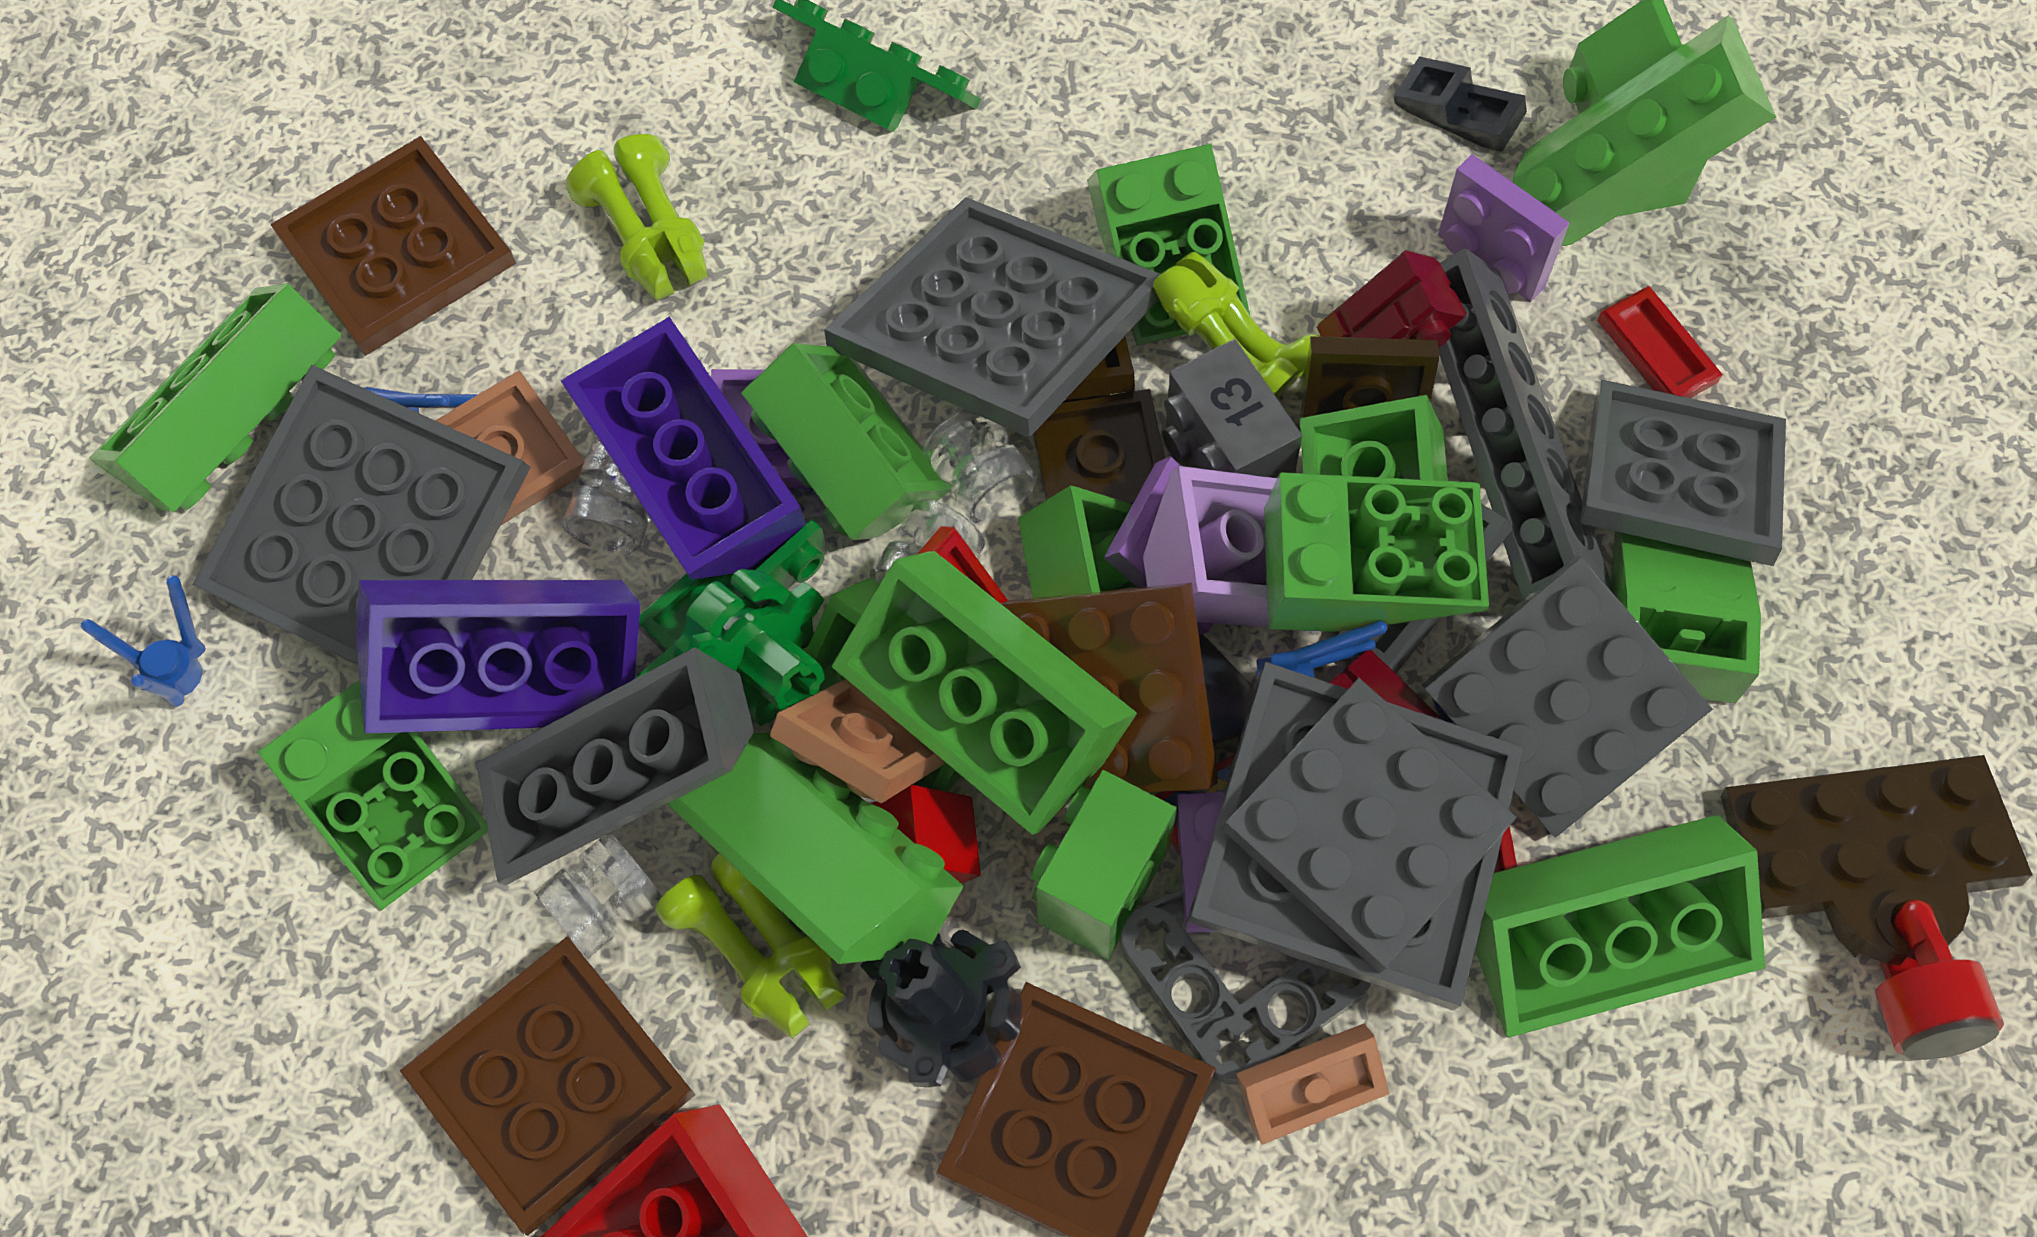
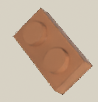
M1365 1023L1236 1073L1251 1127L1261 1145L1390 1094L1376 1038Z

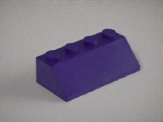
M670 316L561 380L564 388L690 579L731 574L740 569L756 570L806 525L799 504Z
M359 580L357 654L364 732L393 733L543 728L635 679L641 603L622 580Z

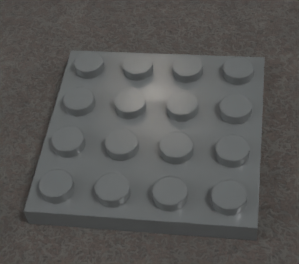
M965 197L824 329L826 346L833 347L841 355L1030 438L1159 300L1154 291L1153 283L1160 274Z
M311 365L193 585L358 665L357 619L359 580H472L531 467L521 459L317 366Z
M1265 662L1258 676L1187 922L1450 1010L1461 1007L1503 834L1387 969L1381 973L1376 971L1221 830L1226 821L1348 690ZM1388 703L1509 810L1524 747Z

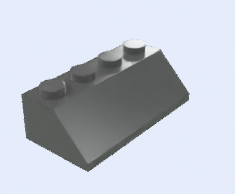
M693 648L477 762L476 766L497 882L508 885L731 772L754 732L740 674L697 648Z

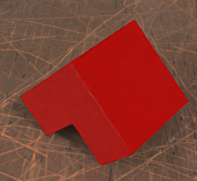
M910 785L883 803L878 801L871 803V805L878 806L892 814L899 823L897 829L912 842L936 852L945 862L943 868L961 884L981 876L972 797Z

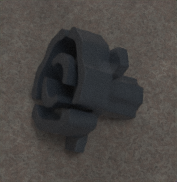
M958 930L950 939V942L955 946V948H952L938 933L932 945L925 941L909 938L903 946L896 950L887 951L883 959L863 961L860 965L875 983L870 995L867 1023L881 1037L878 1045L879 1052L897 1069L906 1073L909 1077V1082L914 1087H940L944 1078L954 1079L959 1082L972 1081L999 1065L1001 1052L984 1033L981 1034L985 1027L986 1011L984 1009L986 1007L987 995L993 992L995 994V1006L988 1022L989 1027L1002 1041L1010 1042L1019 1035L1022 1001L1020 995L1012 987L1008 979L1021 966L1011 945L1006 940L988 944L967 930ZM898 1035L904 1041L913 1045L912 1052L903 1051L895 1043L898 1040Z

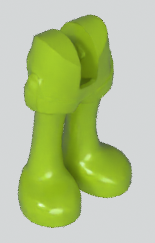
M651 134L628 135L616 141L613 151L625 177L634 184L653 223L651 227H645L619 183L617 173L608 155L604 151L595 150L587 154L571 169L566 179V188L571 200L579 206L586 208L600 205L603 207L624 245L619 253L623 269L627 272L629 278L639 282L656 301L674 294L664 263L670 260L683 273L690 286L708 277L702 253L704 239L701 237L697 226L690 219L679 217L659 177L665 172L670 161V154L661 139Z
M1192 252L1186 255L1175 266L1167 269L1154 280L1153 288L1162 303V307L1189 336L1198 334L1211 350L1236 339L1276 398H1279L1306 372L1310 336H1319L1314 334L1305 335L1290 344H1282L1274 340L1256 324L1236 295L1239 287L1198 253Z
M719 853L712 861L710 867L711 876L722 890L744 911L773 952L771 956L765 958L727 914L717 894L701 875L687 877L668 890L657 903L655 912L663 924L670 928L678 930L692 929L705 936L723 954L743 981L744 985L739 995L741 1001L751 1011L752 1015L756 1018L767 1019L778 1030L793 1039L807 1028L810 1023L800 1010V1006L793 993L788 994L779 982L782 977L793 970L803 983L800 986L809 995L814 997L827 1012L845 998L839 980L832 969V958L809 936L803 938L784 917L777 906Z

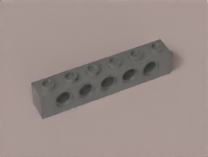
M1464 248L1440 262L1451 283L1449 287L1456 292L1467 314L1449 329L1451 336L1444 345L1438 348L1439 356L1491 508L1494 512L1507 519L1512 528V531L1503 543L1522 599H1525L1576 555L1582 557L1612 591L1614 588L1593 529L1589 525L1580 524L1582 499L1500 272Z

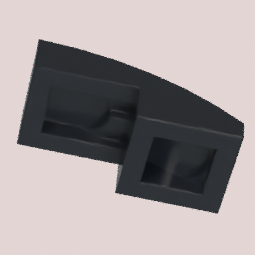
M1420 56L1393 95L1395 104L1406 112L1481 147L1503 152L1527 113L1525 95L1475 85L1472 81L1471 67Z

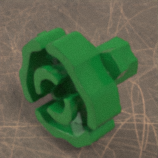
M740 569L731 577L730 584L750 600L739 598L721 582L715 581L709 584L691 604L686 613L685 629L675 645L674 658L693 648H697L739 673L749 713L759 726H763L775 720L779 712L817 694L821 683L825 679V674L820 664L802 650L808 647L814 635L812 618L817 614L825 600L818 591L805 581L793 591H789L764 571ZM772 599L769 605L763 608H759V606L754 603L761 600Z

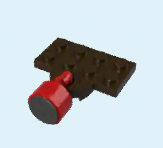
M1985 755L1725 787L1720 797L1727 823L1757 850L1762 919L1825 911L1835 937L1855 958L1861 953L1880 961L1886 980L1876 988L1875 995L1897 1053L1915 1060L1950 1057L1984 1046L1999 1035V1031L2004 1026V1021L1982 964L1973 960H1953L1948 947L1964 930L1970 910L1968 893L2023 886L2033 875Z

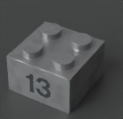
M1236 339L1170 371L1168 399L1164 401L1167 413L1166 429L1162 431V435L1168 451L1176 462L1181 463L1186 460L1191 468L1278 478L1279 473H1296L1303 435Z

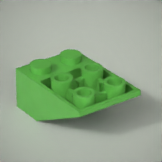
M1212 143L1096 169L1087 179L1098 230L1106 253L1162 274L1167 269L1175 266L1186 255L1196 252L1239 287L1236 295L1250 315ZM1160 300L1131 329L1136 346L1187 334L1178 325V322L1166 313Z
M1279 473L1264 507L1268 629L1338 632L1361 628L1377 621H1382L1388 625L1487 611L1489 608L1480 483Z
M1615 531L1612 585L1614 590L1611 592L1704 699L1736 704L1759 676L1761 611L1751 561Z
M360 680L257 751L381 911L488 832L486 821L418 732H364Z

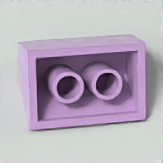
M1182 466L1173 469L1170 473L1143 555L1147 587L1192 582L1197 622L1268 628L1264 507L1277 478Z

